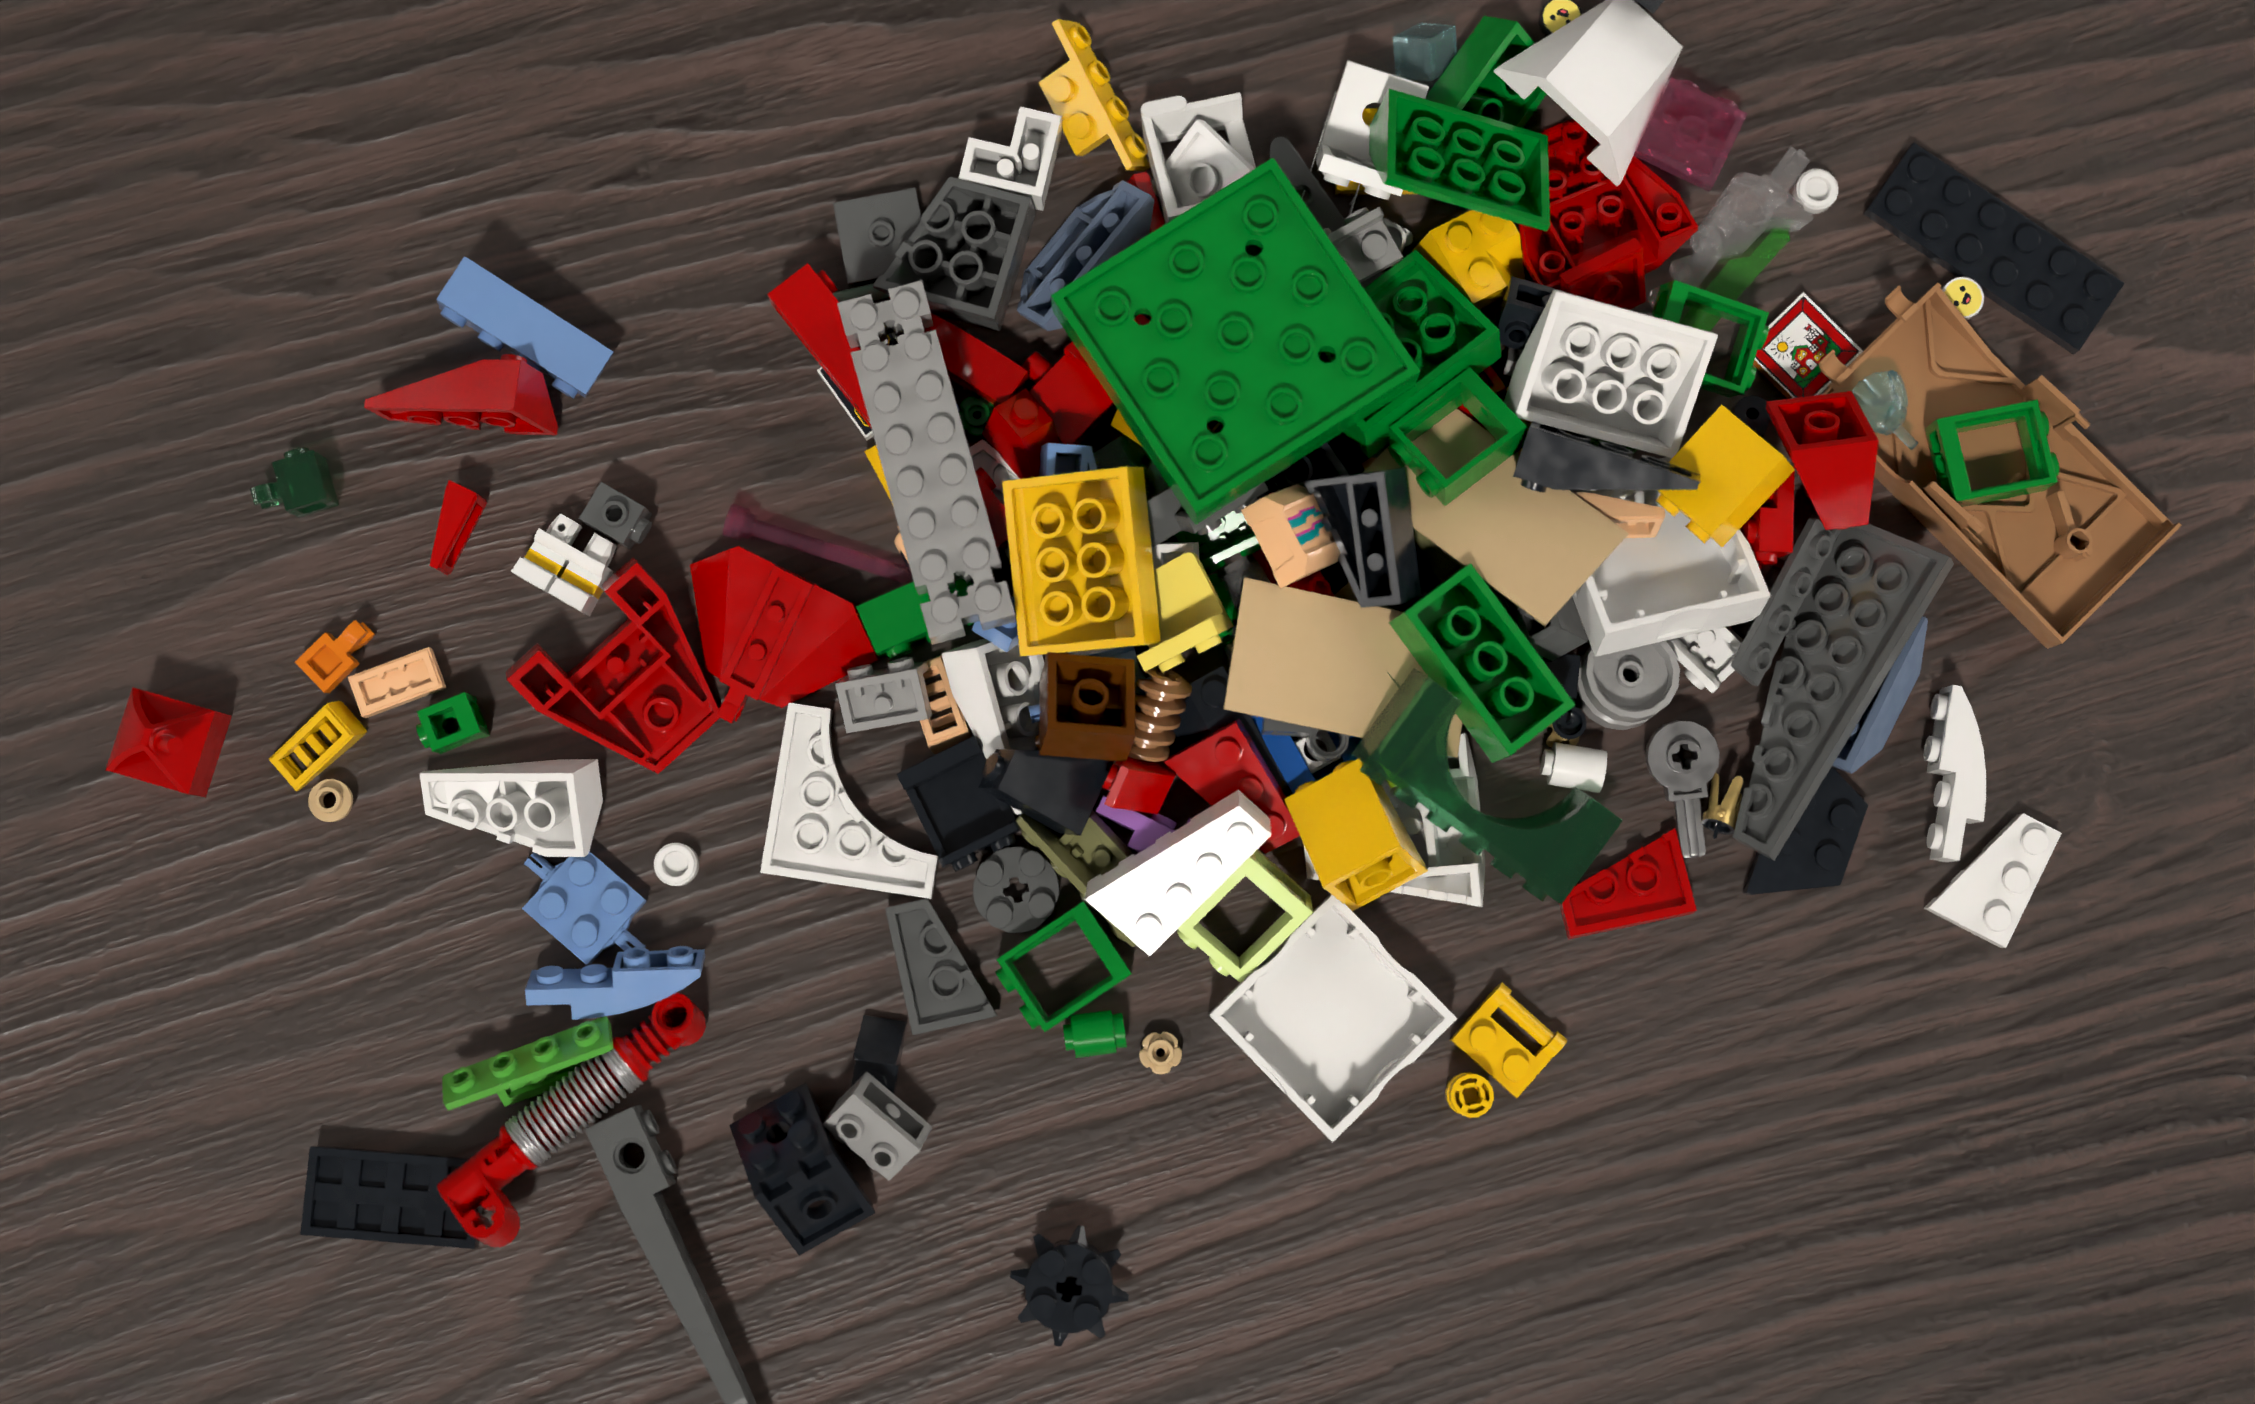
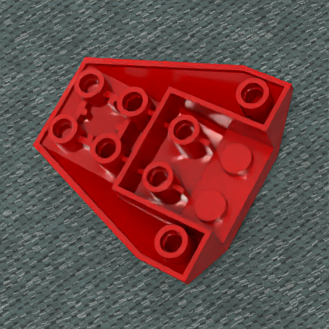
M1574 119L1539 132L1548 136L1550 227L1546 232L1518 223L1523 263L1534 283L1561 290L1559 274L1635 237L1643 246L1644 271L1647 274L1656 270L1698 231V225L1680 194L1635 156H1633L1621 184L1616 186L1587 159V156L1599 142Z

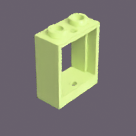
M1257 849L1178 928L1177 933L1190 948L1196 949L1199 947L1209 956L1212 966L1224 976L1230 974L1241 983L1313 913L1311 895ZM1246 876L1286 912L1238 957L1204 928L1199 921Z

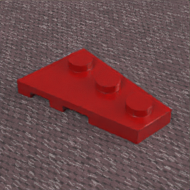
M1240 718L1169 756L1163 762L1211 806L1239 790L1270 818L1271 836L1259 847L1265 854L1300 836L1284 800L1286 796Z

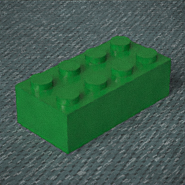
M1471 563L1451 575L1389 622L1492 763L1511 756L1576 705Z

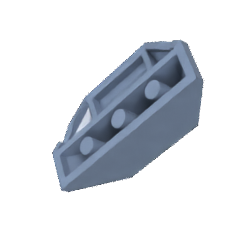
M1122 180L1113 186V190L1101 193L1078 206L1025 270L1021 286V301L1017 307L1018 313L1047 331L1063 328L1052 311L1051 295L1149 235L1154 205L1152 196Z
M1922 616L1833 763V767L1852 774L1883 749L1920 675L1928 624L1926 617Z

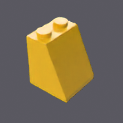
M1361 758L1355 761H1345L1337 765L1333 773L1318 781L1302 784L1296 789L1294 794L1284 799L1323 888L1341 903H1345L1352 911L1428 871L1378 777Z

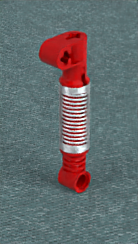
M674 993L656 1002L652 1014L648 1016L651 1022L647 1023L643 1020L640 1023L641 1030L634 1027L631 1030L632 1037L628 1034L623 1037L614 1036L612 1038L614 1047L612 1051L588 1059L587 1062H581V1067L575 1066V1072L569 1071L568 1077L562 1076V1082L556 1081V1087L550 1086L549 1092H543V1097L537 1096V1102L531 1101V1106H525L524 1112L518 1111V1117L512 1116L509 1122L505 1121V1124L500 1127L499 1135L436 1184L442 1198L469 1235L494 1248L503 1247L511 1243L520 1229V1218L501 1189L526 1169L535 1170L541 1166V1163H545V1160L551 1158L550 1150L553 1153H557L556 1145L564 1148L563 1140L566 1143H570L568 1136L576 1138L575 1130L582 1133L581 1125L588 1128V1120L591 1123H595L593 1116L601 1118L600 1110L607 1113L606 1105L614 1108L612 1101L620 1103L619 1095L626 1098V1093L620 1085H623L629 1093L636 1090V1087L643 1085V1082L648 1080L649 1071L653 1069L651 1063L653 1061L657 1064L662 1062L660 1057L662 1054L668 1057L671 1054L669 1051L670 1047L677 1050L680 1046H690L703 1036L706 1029V1018L703 1012L684 994ZM687 1012L685 1021L678 1027H672L673 1019L678 1014ZM482 1205V1207L492 1212L491 1219L493 1224H491L489 1218L475 1210Z

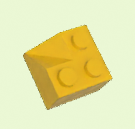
M1470 210L1430 230L1414 248L1478 310L1504 297L1511 276L1525 280L1520 234L1514 223L1478 211Z

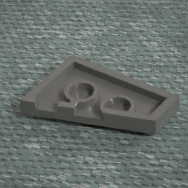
M928 898L885 908L912 1035L998 1016Z

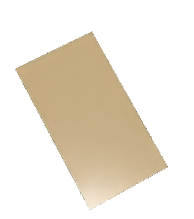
M1455 409L1412 443L1448 479L1497 440L1486 429L1458 409ZM1387 447L1364 472L1403 467L1394 461ZM1517 452L1446 506L1436 496L1432 498L1427 496L1419 487L1416 481L1417 476L1408 466H1405L1413 528L1462 565L1467 566L1471 563L1485 582L1544 626L1629 534L1570 490H1554L1547 487L1546 492L1543 493L1520 485L1522 479L1513 476L1520 454Z
M1244 577L1224 702L1225 710L1458 758L1462 721L1389 624L1391 620L1402 613L1401 611L1378 606L1361 608L1359 603L1286 586L1280 589L1277 584ZM1390 675H1391V676L1393 677V679L1402 687V689L1411 697V700H1410V701H1407V699L1404 697V695L1402 694V692L1399 690V688L1397 687V685L1395 684V682L1392 680V678L1390 677Z

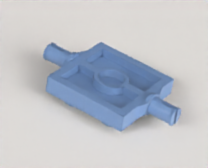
M590 851L585 857H568L564 862L555 867L543 856L534 852L530 856L541 864L542 868L527 858L524 865L529 867L543 881L536 894L522 909L587 966L591 965L603 950L613 946L615 943L624 951L632 948L628 945V942L635 947L646 948L645 944L643 945L627 930L634 915L647 901Z

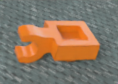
M355 620L346 627L337 639L331 633L325 632L295 663L324 693H330L360 664L351 654L365 646L375 636V633L364 622L360 624Z

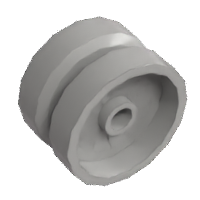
M1666 641L1595 657L1592 648H1588L1580 658L1577 704L1589 719L1605 728L1626 730L1641 726L1670 704L1679 687L1680 668L1674 650Z

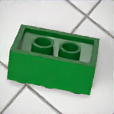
M1483 16L1425 99L1523 128L1547 94L1537 86L1524 100L1494 70L1535 43L1518 21Z

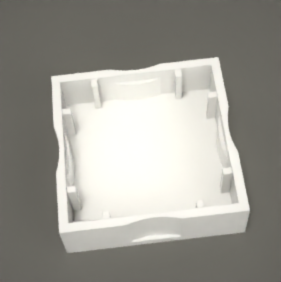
M1670 457L1660 458V460L1669 462L1672 459ZM1570 490L1573 493L1588 492L1663 508L1655 501L1660 495L1657 490ZM1665 510V518L1656 537L1625 538L1572 596L1594 656L1597 657L1755 620L1761 614L1771 595L1751 546L1740 529L1723 547H1720L1711 538L1704 544L1685 527L1690 520L1684 514L1679 512L1673 517Z
M1332 894L1314 909L1313 913L1208 1014L1332 1142L1377 1099L1383 1087L1397 1072L1413 1063L1457 1019L1413 973L1403 968L1384 949L1378 937L1352 910Z

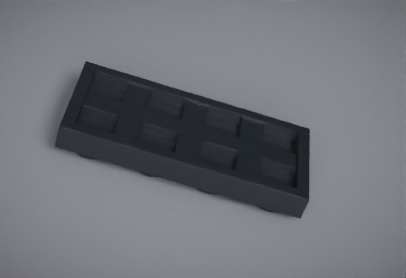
M310 1146L300 1235L476 1249L479 1247V1240L465 1231L436 1187V1184L469 1158ZM482 1205L478 1207L475 1211L482 1214Z

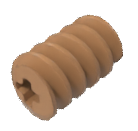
M1159 666L1145 671L1152 676L1151 680L1138 679L1136 684L1146 692V695H1135V705L1141 709L1140 711H1135L1136 736L1128 755L1134 759L1152 762L1168 759L1170 753L1168 745L1174 742L1176 736L1173 730L1179 727L1181 722L1179 714L1185 711L1187 705L1184 698L1190 696L1192 686L1185 678L1170 669L1162 673Z

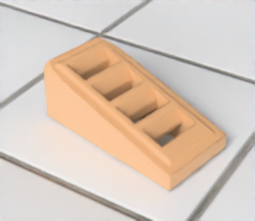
M1574 492L1579 498L1629 534L1626 538L1656 537L1665 518V510L1661 507L1594 493Z
M942 655L928 660L929 670L923 673L924 680L940 674L942 679L926 685L928 697L946 691L947 696L929 702L932 714L950 707L953 711L933 720L930 718L920 720L927 744L933 754H938L972 737L969 725L952 695ZM957 724V726L935 733V731Z

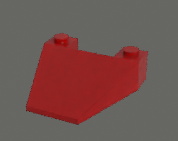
M632 557L601 585L604 592L629 617L621 626L568 673L538 643L505 673L506 680L536 711L659 774L720 719L716 716L719 708L665 591L642 565Z

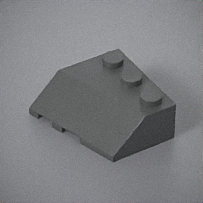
M949 176L921 216L919 225L907 242L901 244L895 253V259L885 273L880 274L872 285L873 288L889 295L888 289L922 280L931 313L1001 331L1036 215L1031 198Z

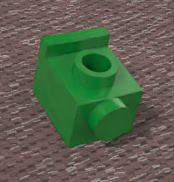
M463 692L416 711L421 722L416 725L418 736L425 748L430 747L432 752L442 754L479 738L483 739L491 736L476 697L469 693ZM452 719H457L459 723L458 731L449 734L447 723Z

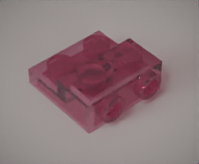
M1671 77L1664 87L1634 156L1709 192L1719 176L1748 113L1739 110L1738 106L1729 99L1714 98L1700 91V88L1691 81L1677 80Z

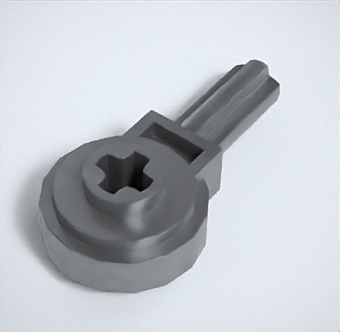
M1676 720L1662 725L1652 734L1646 745L1645 761L1651 776L1658 784L1664 786L1665 800L1674 801L1678 839L1683 857L1696 858L1706 853L1704 829L1701 823L1700 798L1708 797L1707 782L1713 778L1719 766L1720 752L1716 739L1705 727L1691 721ZM1681 744L1683 749L1691 751V758L1684 760V767L1681 766V763L1672 760V754L1679 752V745Z

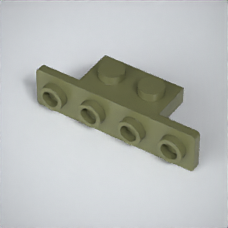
M1093 809L1081 836L1059 834L1024 813L1015 820L1021 828L1024 838L1031 845L1039 847L1050 859L1053 869L1063 878H1068L1080 891V896L1084 903L1094 910L1097 909L1085 900L1087 882L1099 874L1104 875L1117 867L1119 862L1134 854ZM1103 916L1109 922L1110 929L1117 938L1127 942L1131 947L1136 946L1130 938Z

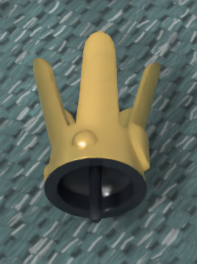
M1574 706L1550 724L1548 727H1552L1553 731L1546 740L1547 745L1552 747L1554 742L1560 743L1569 739L1570 745L1576 746L1579 737L1586 729L1587 721L1584 713Z
M1715 773L1712 778L1709 806L1707 811L1703 813L1701 823L1704 827L1714 832V839L1717 838L1718 833L1725 835L1734 834L1741 806L1739 803L1742 798L1740 791L1743 785V778L1741 776H1736L1732 780L1721 805H1718L1719 775Z

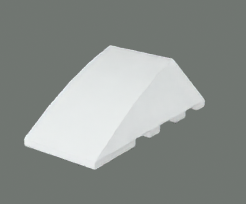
M1605 0L1501 64L1494 72L1524 100L1537 86L1549 95L1599 142L1587 156V159L1618 186L1624 178L1683 46L1634 0Z
M1467 733L1461 734L1458 758L1421 750L1429 768L1392 789L1377 766H1373L1371 769L1378 777L1428 869L1426 873L1390 892L1483 907L1485 853L1478 779ZM1304 846L1307 879L1319 880Z

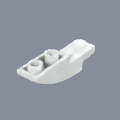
M1951 685L1940 689L1939 694H1936L1932 700L1930 716L1931 719H1935L1933 735L1928 736L1923 752L1924 760L1928 761L1926 772L1943 775L1942 781H1939L1936 785L1933 797L1934 806H1938L1936 822L1930 825L1927 834V848L1931 849L1930 859L1941 862L1960 861L1966 823L1983 822L1986 804V767L1979 727L1962 686Z

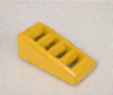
M342 701L327 703L280 747L269 760L295 791H299L350 749L367 733V730ZM321 730L332 745L328 747L316 732ZM307 742L319 755L317 760L305 748L303 743ZM294 752L307 767L304 772L289 757L291 753Z

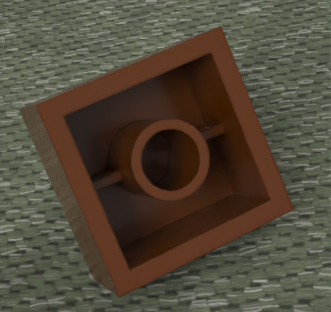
M1047 652L1040 676L1039 735L1035 737V744L1039 749V755L1126 762L1136 736L1135 660Z

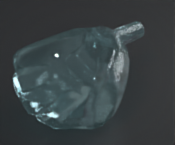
M1894 370L1875 372L1859 381L1853 388L1852 393L1874 432L1886 436L1894 433L1910 450L1914 449L1918 442L1902 426L1906 420L1909 402L1905 384L1899 373Z

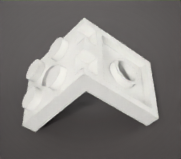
M1347 60L1315 158L1318 170L1322 171L1324 175L1323 179L1348 187L1349 181L1363 184L1365 193L1389 200L1391 193L1401 196L1402 189L1383 184L1369 155L1370 126L1363 121L1362 113L1364 108L1370 103L1381 104L1389 88L1425 99L1429 86Z

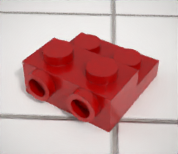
M1795 470L1740 528V531L1751 546L1760 570L1762 565L1777 564L1778 558L1793 553Z

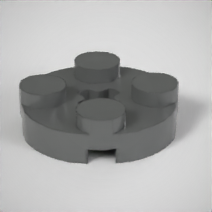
M1024 847L1004 848L991 854L979 866L973 882L974 902L980 915L993 927L1009 933L1032 931L1041 926L1053 913L1059 898L1058 878L1051 864L1038 852ZM1016 877L1020 884L1027 883L1029 891L1022 894L1023 901L1017 903L1014 902L1012 896L1005 897L1004 888L1009 887L1010 879Z

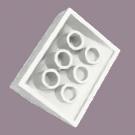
M1554 289L1516 363L1504 403L1520 419L1673 458L1680 448L1718 334Z

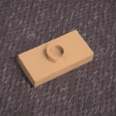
M430 647L348 677L363 718L374 716L446 689L434 651Z

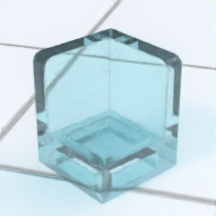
M1418 23L1393 36L1395 74L1406 79L1432 81L1440 77L1457 54L1456 26Z

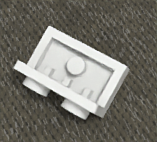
M1729 626L1666 640L1674 650L1677 660L1687 668L1684 674L1689 681L1700 690L1706 687L1711 693H1714L1721 683L1735 671L1731 667V663L1744 641Z

